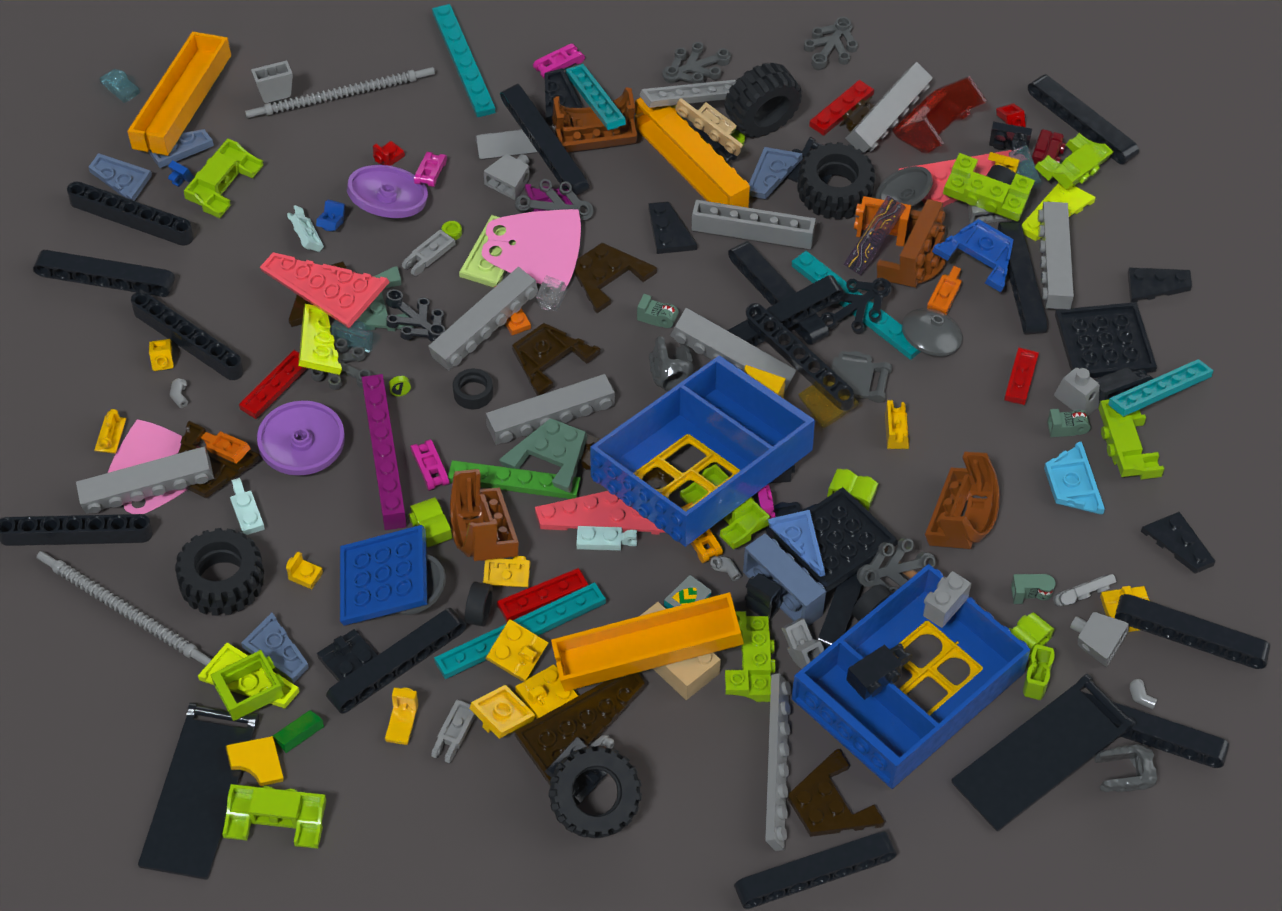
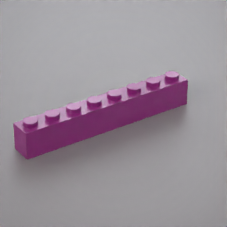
M383 374L362 377V385L384 529L405 528V510Z

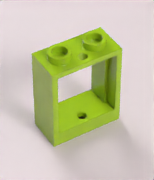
M262 650L210 674L213 684L233 721L284 696L282 687L285 684L280 674H274L272 669L275 666L270 656L265 657ZM262 668L272 686L236 703L227 685Z

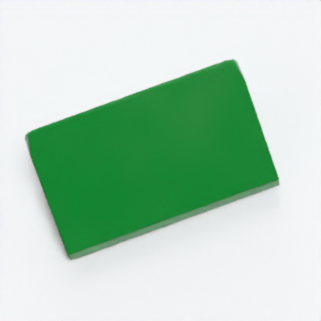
M309 710L274 734L273 739L287 753L324 727L323 720L320 716Z

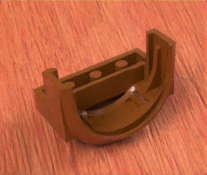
M625 87L623 94L613 100V103L625 117L626 125L611 130L606 129L591 107H565L560 104L559 96L553 99L552 119L555 135L567 152L636 143L635 103L632 88Z
M927 199L922 211L911 209L908 231L911 234L900 254V264L879 259L877 263V278H884L892 283L916 288L917 284L930 280L943 269L947 260L932 252L936 244L944 242L946 226L943 225L946 213L943 211V202Z
M964 452L962 458L966 468H950L925 533L929 546L971 549L973 543L980 542L993 528L999 509V484L988 453ZM973 495H977V496H980V497H985V496H986L987 498H986V499H985V498H973L972 496H973ZM968 500L965 515L961 516L965 503Z
M479 469L455 471L450 498V519L456 547L467 557H473L474 561L518 556L519 542L500 487L480 489L481 473Z

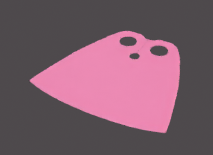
M578 209L528 212L497 218L487 224L486 235L488 236V241L482 248V256L485 260L509 273L520 267L534 278L538 284L561 291L566 289L575 269L580 246L581 222ZM502 225L506 228V233L498 236L493 232L494 227ZM515 240L516 244L510 245L509 241ZM499 246L502 249L501 255L496 257L490 255V248Z
M137 419L114 456L108 473L175 455L179 452L182 436L159 425ZM175 489L165 492L160 496L144 498L146 503L141 508H134L132 501L122 505L125 511L131 514H145L176 498L188 489Z

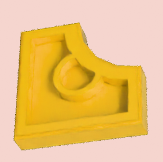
M273 736L226 745L231 770L249 772L256 778L259 786L283 782L284 778Z

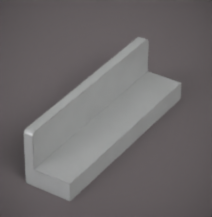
M553 125L549 126L555 134V127ZM522 129L475 135L480 159L537 152Z

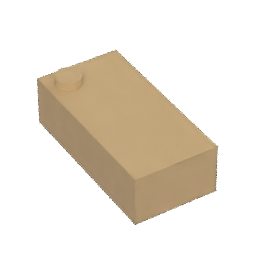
M657 602L640 616L665 610L666 608ZM709 653L656 667L653 670L687 700L720 674L721 659L714 653Z

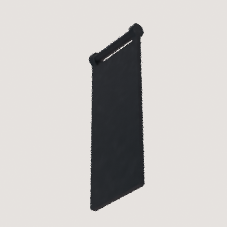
M1089 674L1082 676L1071 688L952 778L951 783L996 831L1004 828L1095 757L1100 751L1104 750L1124 733L1129 732L1136 725V721L1132 717L1128 718L1092 682L1093 678ZM1086 688L1121 725L1117 728L1081 691L1082 689Z
M190 702L138 866L139 868L207 880L224 829L230 785H238L242 770H231L226 745L252 740L258 725L259 714H247L233 721L248 724L247 729L194 720L196 715L228 721L233 720L228 711L198 706V703Z

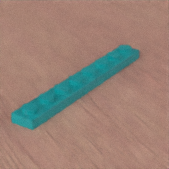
M447 4L432 8L434 19L476 117L496 113L493 101L451 5Z
M808 251L803 252L792 260L791 266L812 283L832 275L844 293L863 295L859 291L855 293L849 292L846 286L847 282ZM841 301L839 304L845 307L851 302ZM869 301L867 303L863 320L865 325L910 360L921 352L906 340L902 332V325L882 309L880 310L882 319L877 323L872 322L869 318V311L873 309V302ZM855 310V311L852 312L851 314H853L854 316H856L857 310ZM875 313L872 317L876 318L879 314Z
M594 582L513 621L538 636L606 604V598ZM505 625L434 657L435 664L444 679L485 661L486 656Z

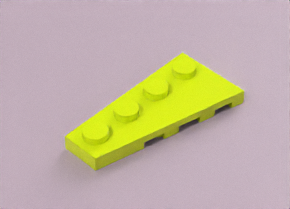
M1058 183L1022 223L1024 235L1035 241L1041 238L1038 236L1039 225H1041V222H1038V210H1042L1043 202L1068 203L1070 217L1074 213L1078 214L1085 206L1095 203L1096 197L1076 186L1065 189Z
M305 304L303 311L298 366L340 375L342 367L338 363V352L335 350L334 337L330 332L331 325L328 314L310 304Z
M226 643L201 671L198 679L214 685L210 674L248 655L231 644ZM260 668L227 686L230 691L251 697L272 685L263 669ZM281 677L285 684L282 687L284 696L269 704L286 709L300 691L299 687Z

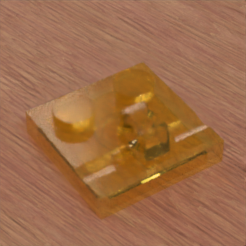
M833 382L825 383V386L834 385ZM813 385L798 394L801 401L823 429L858 406V401L854 398V406L850 410H840ZM843 395L839 399L847 400L849 396Z

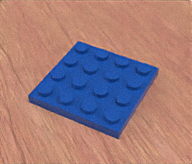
M423 525L340 546V622L344 626L427 605L426 529Z

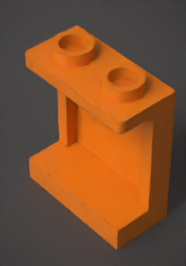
M863 196L862 203L857 204L855 216H859L856 217L854 229H857L856 237H861L862 230H868L876 216L886 212L889 204L887 200ZM896 202L885 215L876 218L871 228L873 229L874 224L879 219L893 213L897 209V204H901L902 207L898 209L899 211L879 221L874 232L878 231L879 233L897 236L896 245L904 247L911 205ZM889 218L894 220L893 222L892 220L885 221V223L881 227V229L884 230L883 232L881 230H878L884 220Z

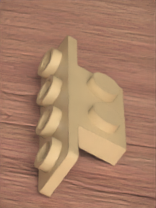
M682 98L678 100L675 110L681 117L687 118L697 129L703 130L713 141H717L724 146L729 153H733L736 156L740 154L743 144L731 136L737 127L736 124L707 102L697 110Z

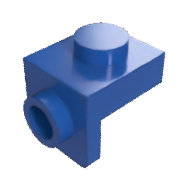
M326 200L324 212L317 218L316 226L322 227L326 231H335L344 222L345 204Z

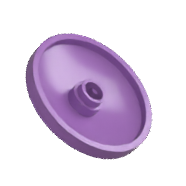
M370 165L359 168L350 175L347 184L348 196L354 204L371 214L388 218H404L419 213L425 207L428 197L425 184L414 183V174L388 165Z
M294 401L275 408L263 419L258 429L257 442L263 460L273 469L288 475H308L327 468L339 457L344 447L345 434L342 421L329 407L313 401Z

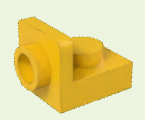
M993 152L989 153L988 160L995 161V165L1004 166L1016 173L1019 164L1018 159Z
M171 339L149 342L152 370L172 369L174 365Z
M298 551L286 564L288 579L311 590L323 574L321 567L303 560L302 553Z

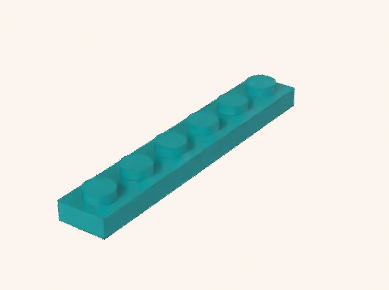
M584 64L566 69L569 80L607 130L617 129L620 126L626 125L623 114Z
M1197 359L1111 397L1108 405L1124 417L1212 377L1214 370Z

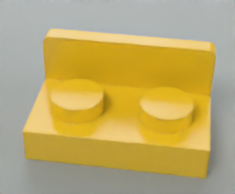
M515 556L513 559L498 558L485 560L483 583L492 586L529 588L531 562L526 560L525 556Z

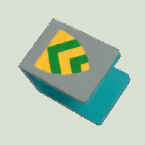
M690 575L664 599V608L669 609L706 599L711 595L712 591Z

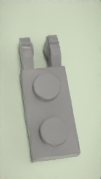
M442 230L437 231L405 258L402 267L407 270L413 266L411 274L414 276L421 274L425 267L431 265L455 245V240Z
M1113 574L1103 575L1059 592L1054 596L1053 600L1056 606L1073 604L1076 599L1082 600L1090 597V592L1097 590V593L1110 589L1109 585L1117 581Z
M460 700L455 701L437 736V741L431 753L432 757L437 758L443 749V745L447 744L450 747L446 752L445 762H452L457 748H460L476 717L469 709L471 704Z

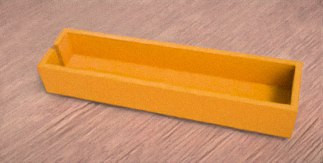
M192 31L127 132L132 149L146 152L151 150L152 153L167 156L170 154L231 57L228 37Z
M641 97L635 100L636 130L706 201L748 208L749 183L743 180L736 170L730 167L724 158L718 155L712 146L706 143L700 134L694 131L688 122L677 114L674 108L670 106L649 108Z
M730 592L551 640L560 682L565 692L744 644Z

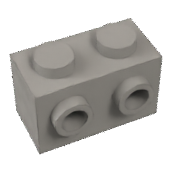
M953 571L947 578L945 576L942 577L937 585V589L934 592H929L924 599L925 608L923 616L943 628L968 599L971 583Z

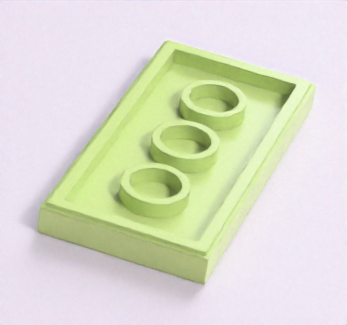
M491 215V217L489 218L487 224H488L490 221L495 220V219L500 218V217ZM486 224L462 266L459 276L494 287L502 281L507 271L491 264L482 256L483 245L488 241ZM497 225L494 227L493 232L501 236L506 233V228L502 225ZM510 240L509 244L515 245L516 241ZM493 246L490 248L489 253L494 257L500 256L502 249L499 246Z

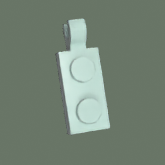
M294 205L295 214L288 212L287 217L291 220L302 246L308 250L320 252L324 245L310 218L305 217L302 207Z
M240 478L231 480L235 495L231 496L230 500L242 533L249 535L265 530L252 492H244Z
M578 526L577 549L621 551V545L637 546V530H627L622 533V527Z

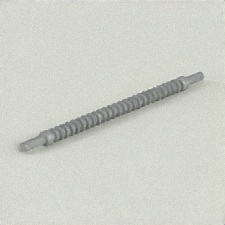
M433 67L418 71L408 70L407 73L402 72V75L397 73V76L392 74V77L387 75L386 78L381 77L380 80L376 78L375 81L371 79L370 82L366 80L365 83L360 82L359 85L354 83V86L349 84V87H346L344 85L343 88L338 87L337 90L333 88L332 91L328 89L327 92L323 90L322 93L317 92L316 95L311 93V96L306 94V97H303L301 95L300 98L295 97L294 100L292 98L289 101L285 99L284 102H273L272 105L267 103L263 107L246 110L245 114L246 118L264 114L269 116L273 115V112H276V114L278 111L284 112V109L289 111V108L294 110V107L299 109L300 106L305 107L306 104L308 106L311 103L316 105V102L321 103L323 100L327 102V99L332 101V98L337 100L338 97L343 98L344 95L346 97L349 94L353 96L354 93L358 95L359 92L364 93L365 90L370 92V89L375 91V88H378L380 90L381 87L386 88L387 85L391 87L392 84L396 86L397 83L401 85L402 82H415L418 78L435 75Z
M43 551L37 554V559L50 566L54 573L61 575L62 578H66L67 581L75 584L76 587H80L81 590H85L86 593H90V596H94L95 599L104 602L106 606L109 605L111 609L114 608V611H119L120 615H124L125 618L134 621V624H139V627H144L145 631L149 630L150 634L154 633L155 637L163 640L164 643H168L170 647L173 646L175 650L178 649L187 658H194L205 666L212 660L198 651L197 646L192 643L189 644L187 640L184 641L183 637H179L178 634L169 631L167 627L164 628L162 624L159 625V622H154L153 618H149L148 615L139 612V609H134V606H129L128 602L125 603L123 599L110 593L109 590H105L104 587L95 584V581H90V578H86L83 574L81 575L79 571L76 572L74 568L71 569V566L66 565L62 560L57 561Z

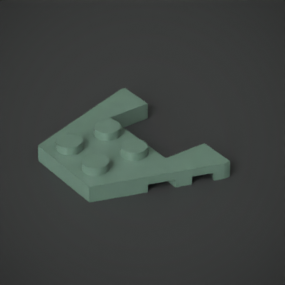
M397 266L373 276L376 278H387L390 283L385 288L401 285ZM381 292L349 329L375 330V328H387L388 331H396V329L410 325L399 324L396 328H389L386 325L388 315ZM398 314V315H397V316H399V317H408V316L405 315V314Z
M550 418L501 457L499 461L502 466L519 469L526 458L532 455L560 466L561 469L552 480L553 486L570 493L573 487V478L576 477L578 471L577 464L582 457L588 436L585 431Z

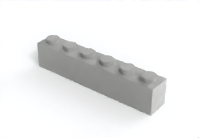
M915 62L845 139L856 150L860 149L863 152L868 150L871 152L878 145L876 141L878 139L882 140L889 133L887 129L889 127L893 128L899 122L898 116L902 117L908 112L909 108L907 106L909 104L912 106L920 98L918 94H923L930 87L928 83L932 80L931 75L918 62Z
M696 200L692 213V231L811 249L816 218Z
M1043 202L1042 210H1038V222H1041L1038 236L1042 237L1039 243V252L1043 253V256L1040 258V268L1044 270L1041 272V284H1044L1042 300H1045V308L1071 309L1074 294L1068 203Z
M517 267L428 346L432 358L448 371L454 366L459 365L466 355L472 353L483 340L491 336L493 331L499 326L504 325L510 316L517 313L528 300L536 296L538 292L536 280L520 267Z
M685 308L670 335L678 343L691 347L696 353L703 354L711 360L720 355L742 371H744L745 365L786 378L785 391L796 372V369L688 308Z
M603 374L486 413L487 428L496 445L507 443L512 439L530 435L550 418L567 423L572 419L588 416L599 410H606L615 405V392L606 375Z
M205 447L80 480L76 482L80 505L85 513L88 514L98 513L102 509L119 507L131 501L138 502L153 495L160 496L165 492L175 489L182 490L193 484H203L208 480L214 479L210 457Z

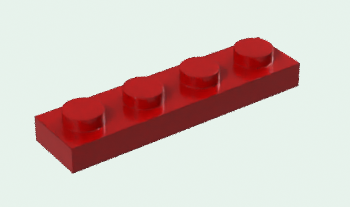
M858 80L812 118L809 126L825 136L844 120L842 116L848 110L854 111L856 109L854 106L860 100L864 99L866 101L869 97L873 96L874 89Z
M293 350L239 403L240 410L257 419L307 369L306 367L298 366L299 352Z
M577 568L498 600L497 605L506 622L509 619L513 621L588 586V583L580 569Z

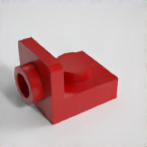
M1014 103L996 108L997 116L1004 120L1006 124L1026 127L1024 110Z
M392 141L383 147H380L378 144L373 145V158L378 164L392 166L405 157L404 150Z

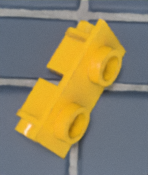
M111 409L107 412L94 449L95 451L116 453L126 422V418L120 417L116 409Z

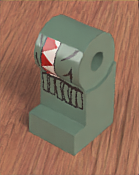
M643 294L637 307L638 321L658 327L671 328L679 314L678 309L674 305L651 300V296Z
M1050 409L1047 424L1050 437L1081 435L1090 430L1088 415L1084 410L1059 412V409Z
M1013 574L1011 582L1013 603L1023 604V600L1027 598L1049 600L1055 589V579L1047 574Z

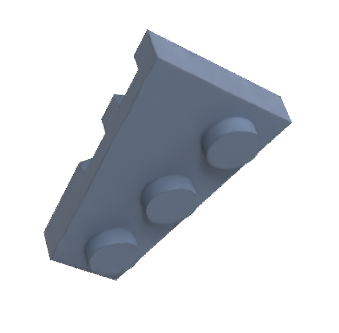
M205 129L182 133L168 156L152 153L151 150L148 153L158 167L162 168L169 165L172 160L176 162L213 147L214 144Z
M764 147L749 182V196L766 199L803 159L802 153Z
M99 153L89 165L91 174L121 196L135 201L152 177L150 170Z
M273 613L241 642L242 648L251 654L262 650L265 657L270 656L275 666L273 670L293 684L309 668L307 661L295 644L291 642L286 631L280 626Z

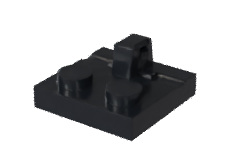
M993 121L989 146H993L996 149H1010L1012 153L1021 155L1024 152L1028 153L1032 128Z
M355 629L344 636L340 635L334 639L333 643L317 653L318 659L338 682L377 656Z
M578 737L574 738L548 766L545 772L550 777L553 776L555 768L563 758L577 749L586 747V745ZM591 769L580 774L573 785V799L577 805L580 804L607 773L602 770Z

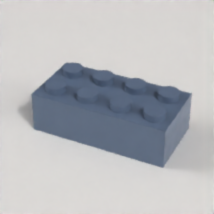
M765 533L745 547L743 573L749 579L760 573L781 586L780 609L793 621L804 618L807 627L823 616L826 596L825 588L821 583L816 582L805 568H801L791 554L785 553L775 539H771Z

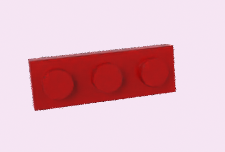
M1018 347L1004 398L1005 401L1025 405L1039 352Z

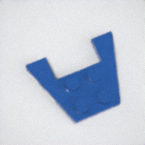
M978 219L961 229L956 235L946 238L941 244H936L932 252L948 261L956 249L959 248L966 254L981 261L993 269L985 284L1001 293L1005 286V277L1008 271L1007 267L1013 239Z

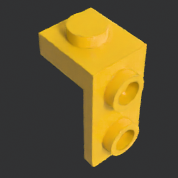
M394 688L392 693L393 710L385 741L407 745L418 709L417 691L409 688Z

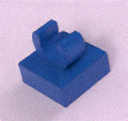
M173 160L168 165L172 171L168 179L172 181V184L179 187L183 180L189 183L193 180L194 176L188 168Z

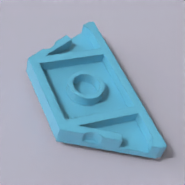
M1082 442L1076 443L1073 449L1068 452L1065 450L1057 458H1053L1045 463L1044 469L1055 503L1097 514L1104 513L1105 508Z

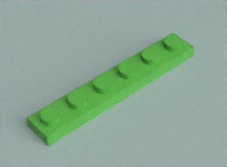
M454 460L451 462L448 474L449 483H453L455 471L479 469L481 473L480 487H500L501 490L566 499L577 498L580 486V477H574L572 481L573 487L569 493L553 486L552 480L557 474Z

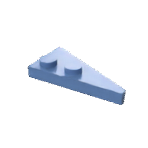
M810 510L768 519L769 527L819 576H825Z

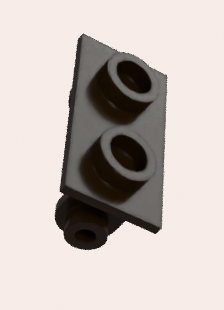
M872 96L866 101L864 99L860 100L854 106L856 108L854 111L848 110L842 116L844 120L839 126L841 127L845 123L847 125L846 128L852 131L875 106L869 102Z

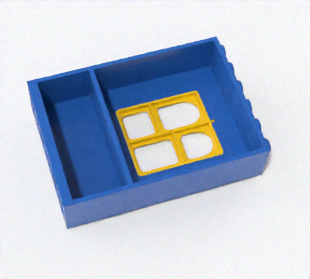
M719 355L590 447L591 478L594 482L605 487L609 493L620 498L627 506L639 512L643 518H647L654 523L658 529L669 534L673 540L686 547L813 450L815 419ZM686 444H691L703 452L706 457L686 472H680L665 461ZM713 462H717L732 473L729 478L717 486L699 474L701 470ZM659 467L672 476L674 480L663 488L654 489L643 481V477L653 468ZM688 480L694 481L708 491L705 496L693 505L685 508H680L668 499L674 490Z
M929 564L794 675L792 700L891 789L898 785L1021 677L1025 672L1031 650L1024 641L1016 638L1006 626L997 622L991 613L984 611L971 597H968L943 628L924 617V599L929 592H934L937 589L939 581L944 577L938 569H934ZM926 634L937 637L942 643V651L925 667L918 668L911 661L903 665L912 674V678L900 688L889 683L876 696L871 695L864 700L846 680L849 667L884 644L889 650L898 644H902L905 649L918 637ZM950 658L962 659L969 665L970 674L959 685L952 684L937 670L941 664ZM931 677L948 694L926 713L906 694L925 678Z

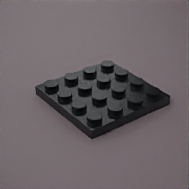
M1137 302L1057 309L1055 311V318L1071 371L1075 368H1085L1089 371L1091 378L1103 377L1127 367L1133 372L1138 370H1144L1146 373L1156 372L1157 365Z
M843 487L809 509L825 576H819L776 533H773V538L787 553L791 554L794 560L801 567L805 568L816 582L821 583L827 593L857 573L863 565L870 564L879 551L881 543H891L894 547L898 545L897 538ZM888 546L884 549L885 553L888 551Z

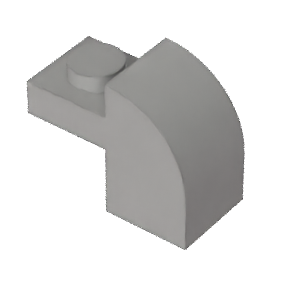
M799 618L782 627L789 645L787 650L793 661L801 669L824 651L821 641L812 638L804 618Z

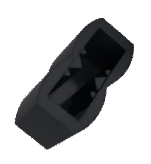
M758 573L755 577L752 576L746 584V607L759 616H768V621H770L780 608L782 587Z

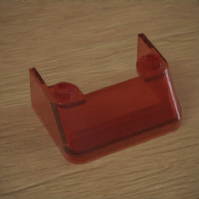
M970 76L940 87L929 94L892 132L898 139L920 152L926 151L929 153L936 147L944 144L939 135L954 120L959 118L960 120L965 119L971 114L969 111L972 108L986 103L987 100Z

